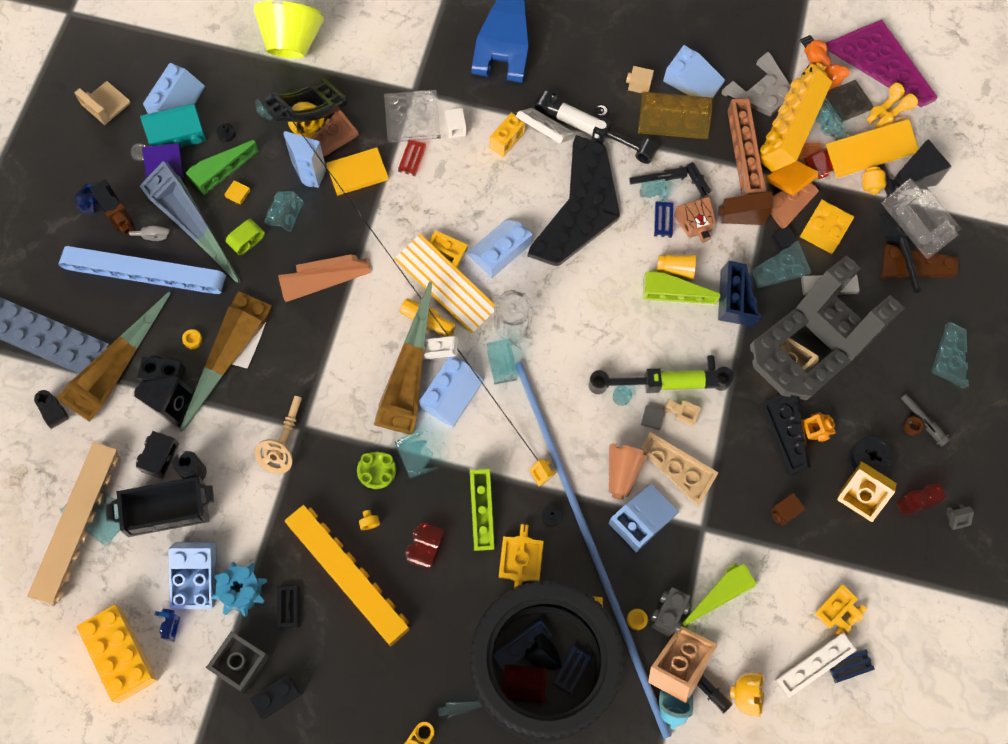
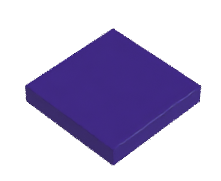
M179 143L142 147L146 178L165 161L180 176L181 180H185Z

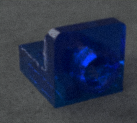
M85 184L75 195L78 211L90 214L96 212L95 203L97 200L89 189L93 185Z
M163 608L162 612L155 611L154 614L158 618L165 619V622H162L160 626L161 639L175 642L181 617L174 614V610Z

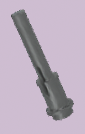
M908 394L901 397L911 411L922 420L923 424L927 427L925 430L936 440V445L939 444L942 447L951 440L949 438L950 435H946L936 422L933 423Z

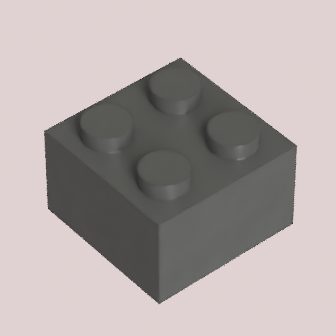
M231 631L206 666V669L239 691L246 693L270 656Z

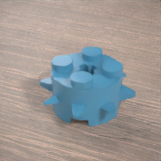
M231 562L229 569L220 575L215 574L214 578L217 580L216 593L211 596V599H219L224 604L222 614L227 615L230 611L235 610L241 611L245 617L248 614V609L254 607L255 603H264V599L260 595L262 593V585L267 582V579L258 578L254 574V563L248 567L237 566L235 562ZM241 585L243 587L240 588L241 591L236 592L237 586Z

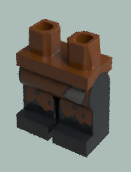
M106 179L89 188L116 231L121 230L124 235H127L129 231L134 230L131 226L133 221L124 206L118 202L119 199Z

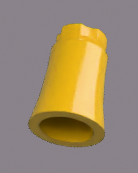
M666 254V256H658L657 271L659 273L694 280L696 254Z

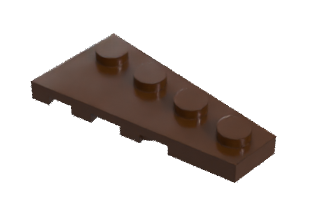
M885 244L883 247L880 279H887L888 277L903 279L904 277H910L900 246ZM911 249L918 278L923 276H930L931 278L955 277L957 275V257Z

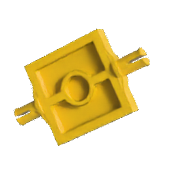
M524 524L520 525V536H503L499 578L515 581L514 589L519 585L522 586L523 582L540 580L543 541L529 538V525H525V532H523Z

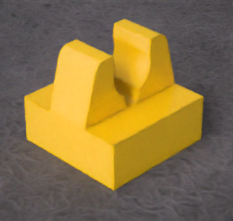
M545 459L538 460L529 469L538 486L544 485L556 474L555 470L551 471L549 468L550 461H545Z

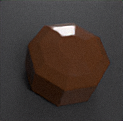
M912 416L904 421L902 427L906 434L915 436L922 432L924 424L920 418Z

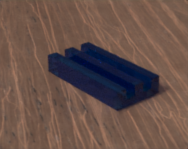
M655 202V237L661 235V237L668 236V238H672L674 203ZM659 206H662L661 230H658ZM666 207H669L668 231H665Z

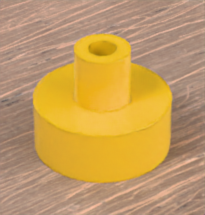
M370 510L362 512L364 518L359 520L361 530H369L380 525L377 515L372 516Z

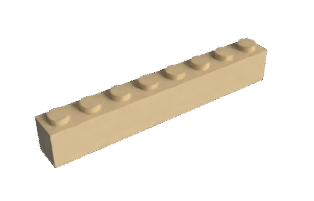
M96 442L92 443L29 590L28 598L55 606L56 602H60L64 590H61L64 582L69 581L72 570H70L72 562L76 563L79 558L80 551L78 548L80 543H84L88 536V531H86L88 524H92L95 519V507L97 504H101L104 493H102L103 488L109 485L112 478L110 474L111 469L118 464L120 456H117V449Z

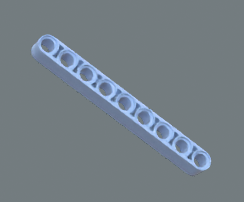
M70 246L64 247L59 261V266L66 270L212 294H220L222 292L226 277L223 272L212 269Z

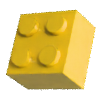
M821 200L800 237L833 254L854 216Z
M861 461L840 490L837 500L873 522L895 493L897 483Z

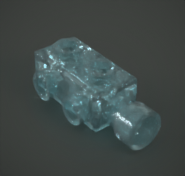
M824 100L815 119L822 126L820 127L822 133L826 136L836 137L835 141L851 137L848 132H845L844 129L846 128L834 112V108L830 106L828 101Z

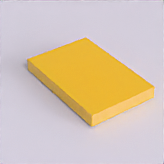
M377 148L326 163L328 170L331 172L330 177L337 196L344 194V192L348 193L389 180ZM333 177H334V178L336 179V181L339 183V185L341 186V188H340V187L338 186V184L335 182V180L333 179Z

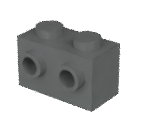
M673 587L668 591L665 590L660 598V602H662L660 609H655L651 617L653 621L651 628L668 637L674 632L678 633L682 622L679 620L682 614H687L691 603L688 602L691 596Z

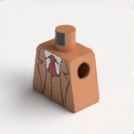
M707 197L677 206L674 216L686 235L690 238L699 236L702 243L711 240L709 232L715 226V217L710 198Z

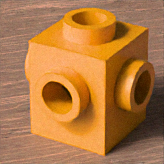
M818 412L810 415V418L803 420L808 439L823 442L830 439V435L836 433L834 429L835 423L830 415Z

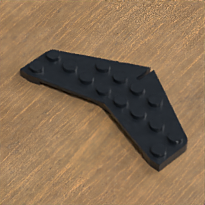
M578 135L575 136L572 145L569 199L532 243L527 257L553 266H560L618 221L620 212L607 149L604 144Z

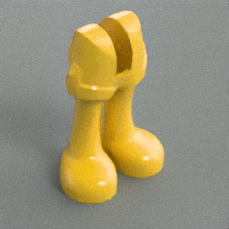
M894 83L889 88V98L882 105L873 107L866 121L873 124L880 117V121L875 126L876 129L893 124L894 118L900 112L914 109L918 104V99L913 94H907L894 109L887 112L894 103L903 97L905 92L904 87L900 83Z

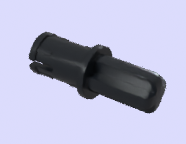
M694 162L687 164L686 170L692 179L691 183L695 184L702 197L706 196V192L710 193L712 190L704 180L705 176L701 175Z
M702 675L697 686L708 696L707 700H711L724 714L733 704L719 691V687L716 689Z

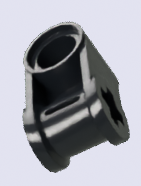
M41 390L35 394L34 402L50 429L69 419L64 408L49 391Z

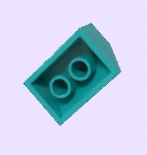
M194 103L140 116L150 146L179 143L180 148H182L183 146L206 141L203 124Z

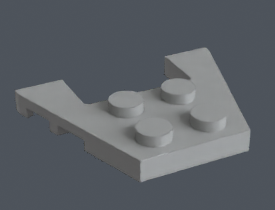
M767 52L756 63L757 66L767 73L764 78L748 91L743 90L737 83L732 81L722 90L721 94L726 97L729 95L735 99L749 98L752 109L771 117L783 105L784 97L789 92L791 86L771 54Z

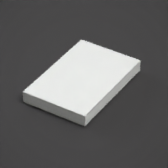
M534 108L518 111L516 115L520 120L560 144L572 140L575 135L571 130Z

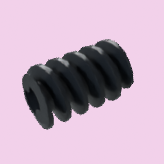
M182 451L174 457L173 468L182 479L199 476L202 481L204 480L207 473L206 467L194 452Z

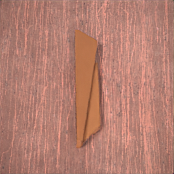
M350 254L296 265L297 273L278 275L284 301L288 302L369 274L371 269L368 258L358 260L356 255Z

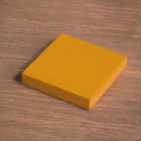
M796 161L772 172L766 177V180L773 186L794 196L819 175L818 171Z

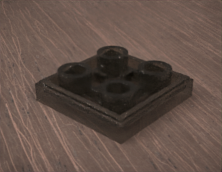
M856 80L831 89L826 95L827 100L842 122L868 112L874 107Z

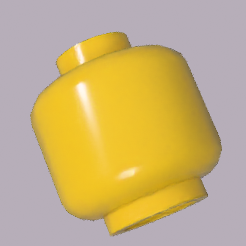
M880 167L867 168L866 172L861 176L862 188L864 191L869 192L870 195L881 193V190L887 186L886 173Z

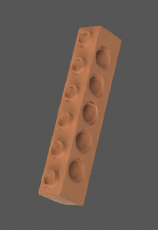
M749 98L732 99L727 112L741 194L744 196L766 192Z

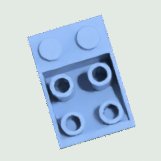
M650 484L613 515L608 524L637 553L679 511Z
M175 542L169 548L170 609L213 608L211 596L214 594L216 542Z

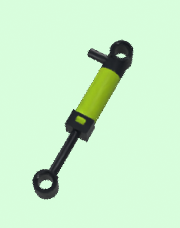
M708 355V370L661 371L660 368L647 369L644 377L609 378L606 372L597 370L591 374L588 387L592 393L598 395L604 393L609 386L645 385L646 393H659L660 390L716 389L724 391L728 389L733 381L734 374L728 367L716 369L715 357ZM718 376L725 377L726 381H721ZM601 380L603 384L597 385L594 381Z

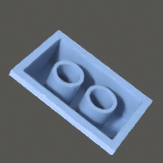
M169 63L143 105L147 113L150 114L188 104H195L205 89V85L186 69Z
M285 131L284 138L289 155L301 182L308 187L314 186L319 188L326 172V168L323 165L325 162L320 141L305 137L306 141L303 136ZM313 149H314L315 152L318 154V156L321 158V160L323 161V163L320 161V159H319V158L317 157V155L314 153Z
M506 219L470 249L467 255L493 278L532 244V233L520 222Z
M455 356L448 357L420 399V408L449 426L454 427L482 383L467 363Z

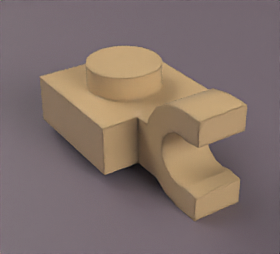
M669 399L663 410L668 413H676V420L693 427L701 407L684 400L681 404H677Z

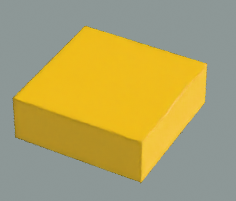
M234 180L224 195L226 198L241 205L250 193V188Z

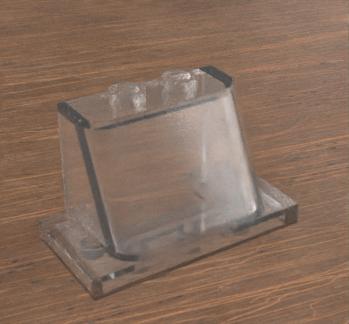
M911 178L881 202L926 259L931 258L959 236L957 232L962 229L927 187L918 186Z

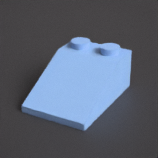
M683 45L667 67L663 82L708 106L725 82V79L698 52Z

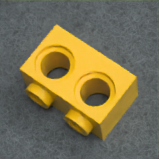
M511 112L490 136V149L504 157L524 135L525 122Z

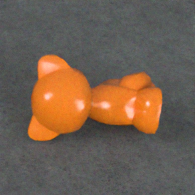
M814 40L807 45L804 52L811 63L816 65L819 62L826 67L824 71L832 81L827 92L829 93L833 87L839 86L844 78L849 76L850 71L847 67L840 64L831 65V59L827 54L828 48L825 42Z

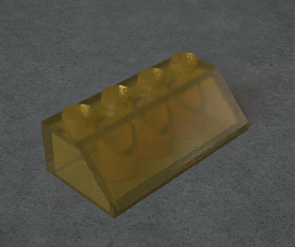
M642 91L639 104L638 133L708 139L712 116V98Z

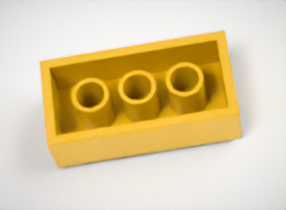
M114 604L76 626L112 702L121 703L158 681L123 608Z

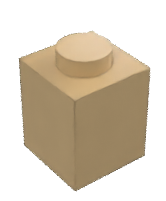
M633 66L632 73L628 72L626 83H629L628 90L648 95L654 70Z

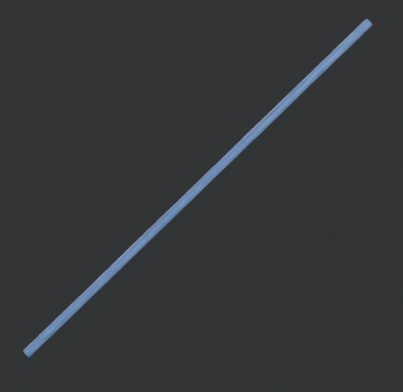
M518 362L515 364V367L663 739L671 737L667 723L661 718L659 703L651 684L648 683L649 678L522 362Z

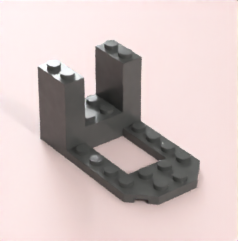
M847 255L823 274L793 311L760 335L750 345L751 352L754 354L753 368L782 396L790 397L795 395L799 396L802 400L810 399L867 349L905 309L891 295L876 306L863 320L847 307L837 296L861 269ZM804 326L808 327L833 351L808 373L780 348L783 343Z

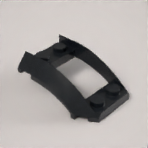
M322 78L321 83L316 86L311 84L292 93L276 94L272 91L281 105L271 92V97L269 99L265 98L261 102L264 109L276 121L292 122V120L294 122L318 120L329 116L347 105L346 97L325 78ZM320 99L324 103L307 110L294 111L292 109L299 102L314 103Z

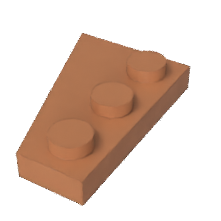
M811 182L794 196L781 191L772 196L773 209L770 214L781 229L787 228L818 194L819 190Z

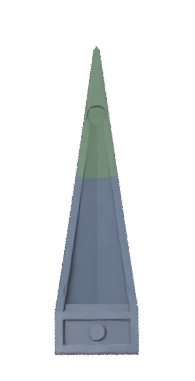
M163 161L140 185V188L150 201L203 248L235 282L241 283L180 176L174 172L168 162Z

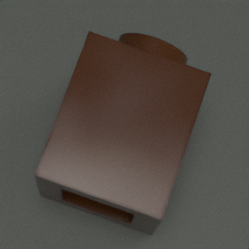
M792 493L776 504L770 511L774 521L784 526L801 514L805 507L795 494Z

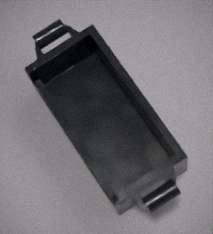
M196 476L116 491L117 499L105 505L106 521L119 523L120 531L127 537L208 523V505L215 502L213 486L205 485L202 479ZM114 504H117L119 519H115Z

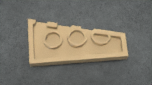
M650 432L640 449L648 452L647 458L699 507L718 472Z

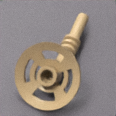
M294 396L288 417H285L286 421H284L285 425L282 426L284 429L279 441L273 439L263 440L255 449L257 462L270 473L283 474L293 464L292 454L285 445L290 432L294 430V422L297 421L295 418L302 400L301 397ZM262 447H265V450H264V456H265V457L262 456ZM269 461L280 463V467L270 465Z

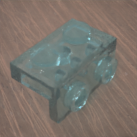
M293 191L277 192L264 223L267 226H282L286 231H291L303 205V200Z

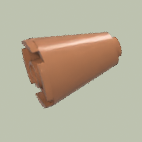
M610 443L609 493H612L613 498L623 500L624 496H629L648 457V452L626 445L620 448L617 447V444Z

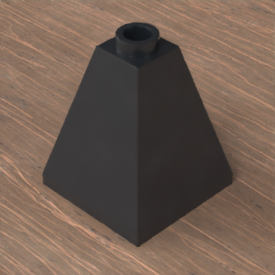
M928 139L898 172L893 182L902 191L936 186L952 166Z
M178 377L141 382L134 390V397L178 428L182 425L194 395V391Z

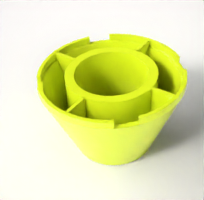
M263 1L256 3L253 8L267 53L283 58H304L324 21V15L321 16V11L298 3L283 1V5H274L273 1Z

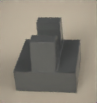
M960 504L957 510H953L951 507L947 508L946 514L951 529L955 530L971 526L974 511L970 506L965 507Z

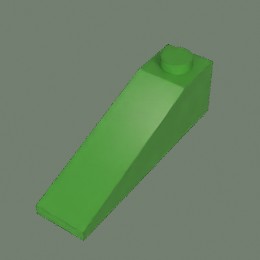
M251 140L193 165L186 172L189 181L205 195L259 152L256 142Z

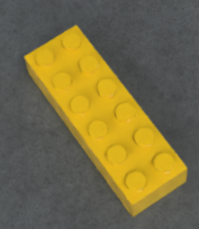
M818 68L792 81L790 84L791 88L784 97L785 101L778 110L779 114L772 123L771 131L767 134L766 141L760 148V162L771 172L796 162L832 84V81Z

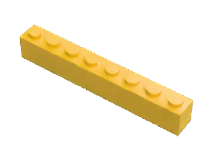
M302 505L284 520L285 523L391 647L409 631L407 626L409 621L402 613L398 616L393 610L396 606L389 598L385 600L380 595L383 591L376 583L371 584L367 578L370 577L362 567L360 569L354 564L356 560L350 552L344 553L341 549L343 544L338 538L332 539L328 534L331 531L324 522L319 524L316 520L318 515L311 507L307 510Z

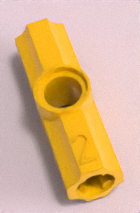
M407 298L402 303L399 312L413 320L420 304ZM429 307L438 322L429 311L426 331L431 330L442 337H448L440 327L441 325L446 333L452 336L456 324L443 318L435 309Z

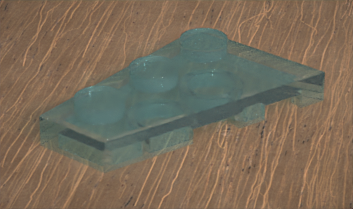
M798 240L787 249H783L779 254L752 270L757 288L808 276L811 273Z
M951 322L945 325L931 373L963 388L969 387V380H966V371L968 370L965 352H967L966 329Z

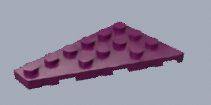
M882 19L826 42L829 52L886 87L890 88L892 84L900 83L905 90L903 97L907 94L915 95L918 99L917 105L919 107L926 106L937 100V95Z

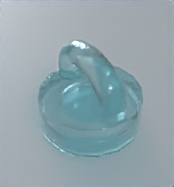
M626 386L616 387L612 396L613 401L620 406L627 405L632 399L631 390Z

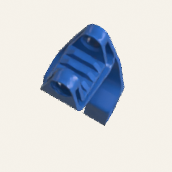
M496 0L477 36L471 70L472 74L489 77L492 60L508 63V72L505 80L523 83L529 51L525 0Z

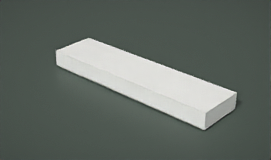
M843 632L775 681L785 695L790 698L857 649Z

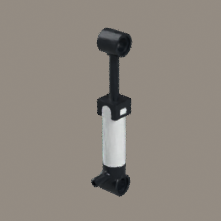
M542 91L533 105V108L542 114L550 115L592 135V139L603 144L606 137H609L637 150L635 157L641 163L650 164L659 149L658 144L651 139H644L639 144L611 131V120L602 116L598 119L557 100L558 94L555 91Z

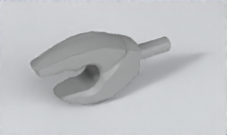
M159 226L142 227L141 231H129L130 236H141L143 239L150 241L165 240L167 234H169V229Z

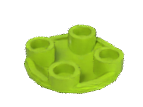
M378 451L362 455L357 466V475L363 485L371 489H381L391 484L395 478L396 466L391 455Z

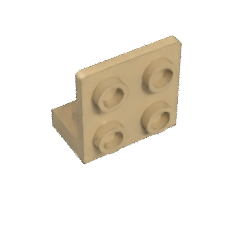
M108 81L91 94L89 92L85 93L80 88L74 92L81 105L104 125L131 104L130 100Z

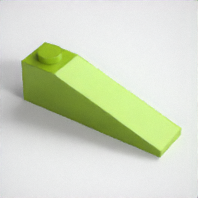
M655 270L645 272L643 278V300L717 304L720 298V293L666 273H659Z
M469 468L474 551L494 550L490 468Z
M735 563L726 569L727 573L722 576L682 622V625L686 626L754 588L757 583L746 565L743 563L738 566Z

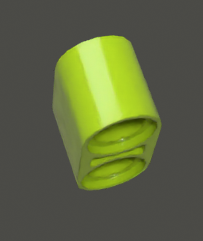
M248 219L227 236L226 243L238 255H242L263 238L265 232L252 219Z

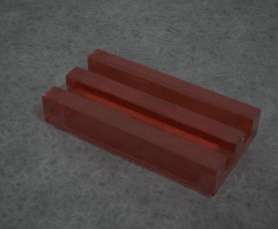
M409 139L398 167V172L402 173L403 171L405 174L409 175L411 173L412 176H416L426 149L425 143ZM415 145L408 165L404 167L411 147ZM421 147L417 159L415 161L413 169H411L418 148Z

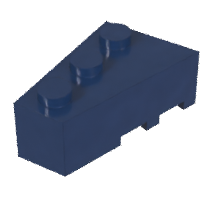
M728 261L720 271L719 321L754 327L762 319L761 313H758L756 306L757 299L752 292L751 287L753 285L747 264Z

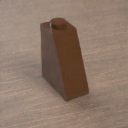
M772 192L724 199L722 205L718 208V216L721 217V223L765 225L773 209Z

